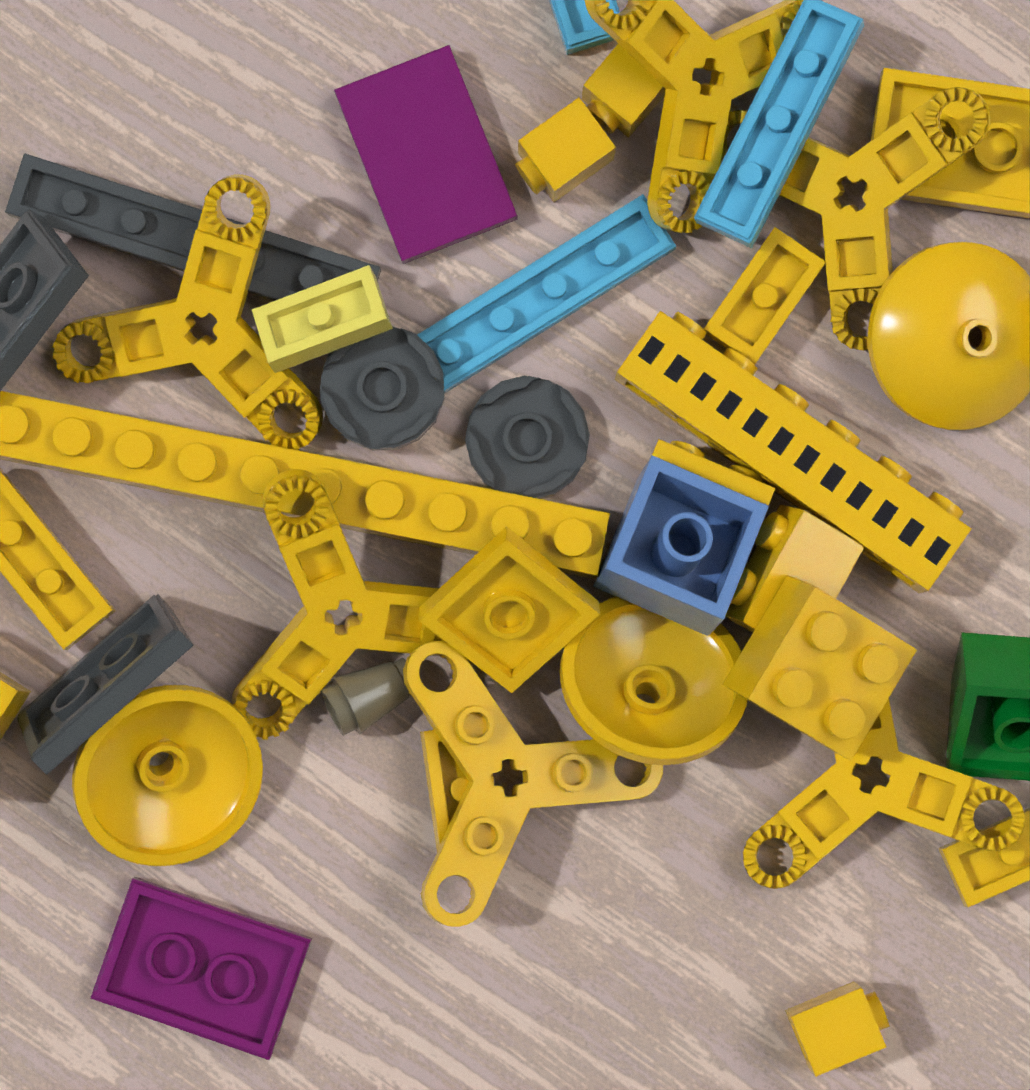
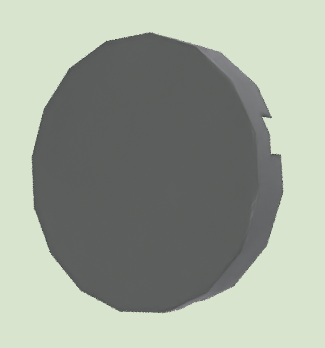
M393 326L391 330L330 352L321 375V403L332 426L349 442L372 451L398 450L420 440L436 423L445 400L444 374L434 351L415 333Z
M520 376L499 382L480 397L469 416L465 442L471 466L486 486L493 490L542 499L554 496L574 481L586 461L590 434L585 413L568 390L549 380L532 376Z

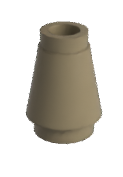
M403 657L394 662H387L332 678L333 685L321 690L326 708L343 736L354 730L359 734L363 733L409 698V691L404 684L403 668L406 660Z

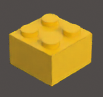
M787 575L722 685L824 747L852 761L917 649L820 588Z

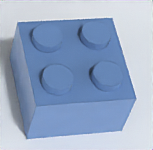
M652 455L637 478L593 587L709 636L725 618L769 506Z

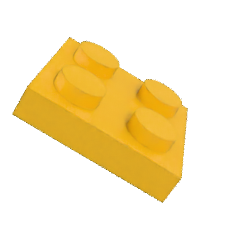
M507 526L419 607V621L510 693L519 688L600 615L599 601Z

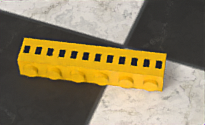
M660 311L618 369L614 380L735 465L748 468L759 474L763 479L762 483L774 487L776 494L796 508L807 511L863 545V555L917 593L929 591L972 529L959 520L964 512L952 501L936 492H932L929 498H927L910 486L908 482L911 480L912 475L893 460L881 456L876 462L856 447L861 440L840 423L829 420L825 426L805 412L809 403L792 389L778 384L773 390L754 376L758 370L756 365L739 352L727 348L722 354L703 341L707 332L689 317L676 312L670 318Z

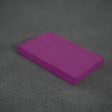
M450 45L334 89L402 264L518 220L517 213Z
M134 877L131 880L90 999L270 1060L312 938Z

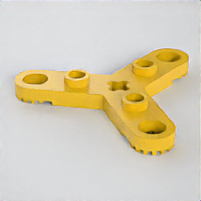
M585 0L586 9L591 18L666 89L647 200L650 216L659 227L678 233H692V230H698L702 227L696 223L694 216L721 165L731 100L761 85L803 0H784L710 35L674 0H628L626 7L617 14L608 8L610 4L606 0ZM694 68H704L707 71H711L709 84H700L697 81H692ZM680 184H685L690 192V204L687 211L677 218L673 216V211L669 210L671 204L668 203V200L672 199V196L669 195L670 192L674 193L676 191L674 187H680Z
M953 87L937 93L930 100L913 112H910L851 156L808 137L779 194L822 215L827 287L831 309L830 322H832V330L838 337L837 339L850 349L868 350V337L857 335L848 325L847 314L850 307L857 301H867L874 304L881 287L893 272L888 208L973 149L988 133L991 121L989 107L985 100L973 90ZM959 100L971 107L972 112H974L975 123L967 135L962 138H952L942 130L940 115L946 105ZM748 110L729 112L721 163L728 151L727 137L734 126L742 123ZM846 177L852 183L864 180L868 185L869 189L862 195L863 201L866 204L862 210H859L854 204L843 207L838 200L845 192L841 182Z
M233 174L215 183L204 199L205 202L198 227L195 230L177 298L76 319L57 334L52 346L54 348L53 359L56 360L57 369L61 370L67 379L71 378L77 383H91L118 376L124 377L193 363L227 401L258 429L265 441L268 440L274 446L299 450L310 444L320 431L323 422V411L317 397L290 368L274 373L268 364L260 336L241 317L268 223L271 205L268 193L260 182L247 175ZM239 190V192L245 193L247 198L250 197L251 204L254 205V215L249 223L234 224L223 215L221 200L226 192ZM192 312L200 318L208 313L216 318L217 323L212 329L213 333L217 336L215 341L208 335H204L200 339L193 336L190 330L195 326L196 322L191 316ZM90 335L93 340L96 339L98 341V346L102 348L100 349V353H102L100 363L95 366H85L74 358L71 352V342L74 336ZM285 402L291 404L294 402L296 406H301V410L306 413V428L298 433H289L282 430L275 421L274 411L276 406Z
M301 469L286 470L273 477L264 490L263 507L267 521L304 606L235 687L231 698V704L245 717L256 738L262 737V740H268L270 736L278 737L280 732L287 731L290 723L294 721L307 704L309 705L356 649L411 654L417 647L428 642H445L419 621V607L439 588L364 581L323 483L314 474ZM294 488H297L299 491L304 489L305 492H310L314 498L312 508L300 517H288L278 509V501L280 502L281 496L286 495L288 490L290 492L294 491ZM342 600L350 601L353 612L358 613V615L347 616L344 625L334 624L332 614L326 611L337 610ZM260 692H262V695H266V692H269L271 696L275 694L276 698L281 700V705L278 711L270 717H254L246 711L248 701L252 700L253 695L257 697Z
M428 642L417 647L407 657L403 668V675L408 693L414 698L427 717V721L469 781L438 847L434 861L422 883V891L420 893L422 906L429 917L439 924L461 927L472 923L481 915L530 808L641 799L651 794L661 782L663 765L644 763L646 771H644L645 776L642 777L641 782L631 787L624 785L618 780L614 770L615 761L619 755L604 748L594 739L525 745L466 657L446 642ZM430 655H439L441 658H445L452 666L453 679L450 685L441 692L427 689L420 680V666L424 659ZM503 760H509L511 770L521 771L523 775L522 784L513 786L512 796L505 797L502 786H493L491 782V774L501 771ZM453 875L462 877L471 888L469 904L458 913L445 911L440 906L437 898V891L441 882Z
M888 699L852 761L834 752L836 763L749 837L743 851V862L749 876L759 885L772 889L790 886L878 812L980 849L999 851L1011 846L1018 840L1024 829L1025 813L1017 797L1004 788L900 752L890 700ZM872 757L882 760L881 771L890 776L889 782L886 787L875 785L871 794L864 793L860 790L862 780L853 775L854 768L857 764L867 766ZM988 800H997L1005 804L1010 810L1012 817L1011 826L1008 831L1002 836L995 838L982 835L976 829L973 821L976 808ZM772 838L782 839L788 843L794 858L792 866H790L788 871L776 876L765 873L757 861V853L760 846Z

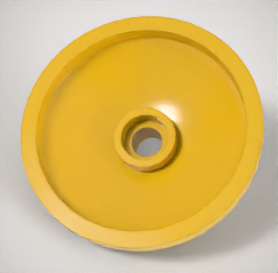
M948 242L925 248L913 254L890 274L874 301L867 337L873 372L879 385L891 402L906 415L920 423L947 430H967L982 427L999 420L1024 400L1030 392V276L1015 260L987 245L972 242ZM977 326L981 330L982 341L977 348L973 349L968 342V335L971 329Z
M613 597L599 604L600 615L564 646L560 663V683L565 702L571 714L591 738L604 748L624 758L653 765H675L699 759L710 754L728 740L738 726L745 711L748 700L722 685L741 654V650L735 639L721 623L709 636H706L619 597ZM637 695H649L655 703L645 702L638 698Z
M188 685L152 687L140 692L80 745L72 773L73 797L84 826L97 843L110 853L126 861L147 866L182 864L205 856L219 848L245 823L254 808L261 789L263 777L262 754L256 735L245 717L223 697L211 691ZM160 752L169 754L163 764L157 766L149 764L155 754Z

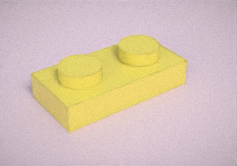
M370 265L252 309L268 364L274 373L393 329L376 276Z

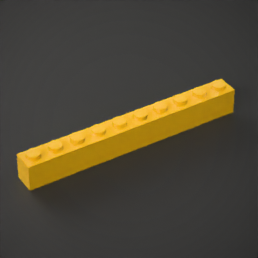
M0 391V460L265 513L263 493L269 481L283 471L301 469L314 474L321 480L343 529L476 555L507 526L563 573L596 579L598 576L610 513ZM294 488V491H286L287 494L282 495L280 502L278 501V509L282 514L288 517H300L312 508L314 498L310 492L307 493L304 489L299 491L297 488Z

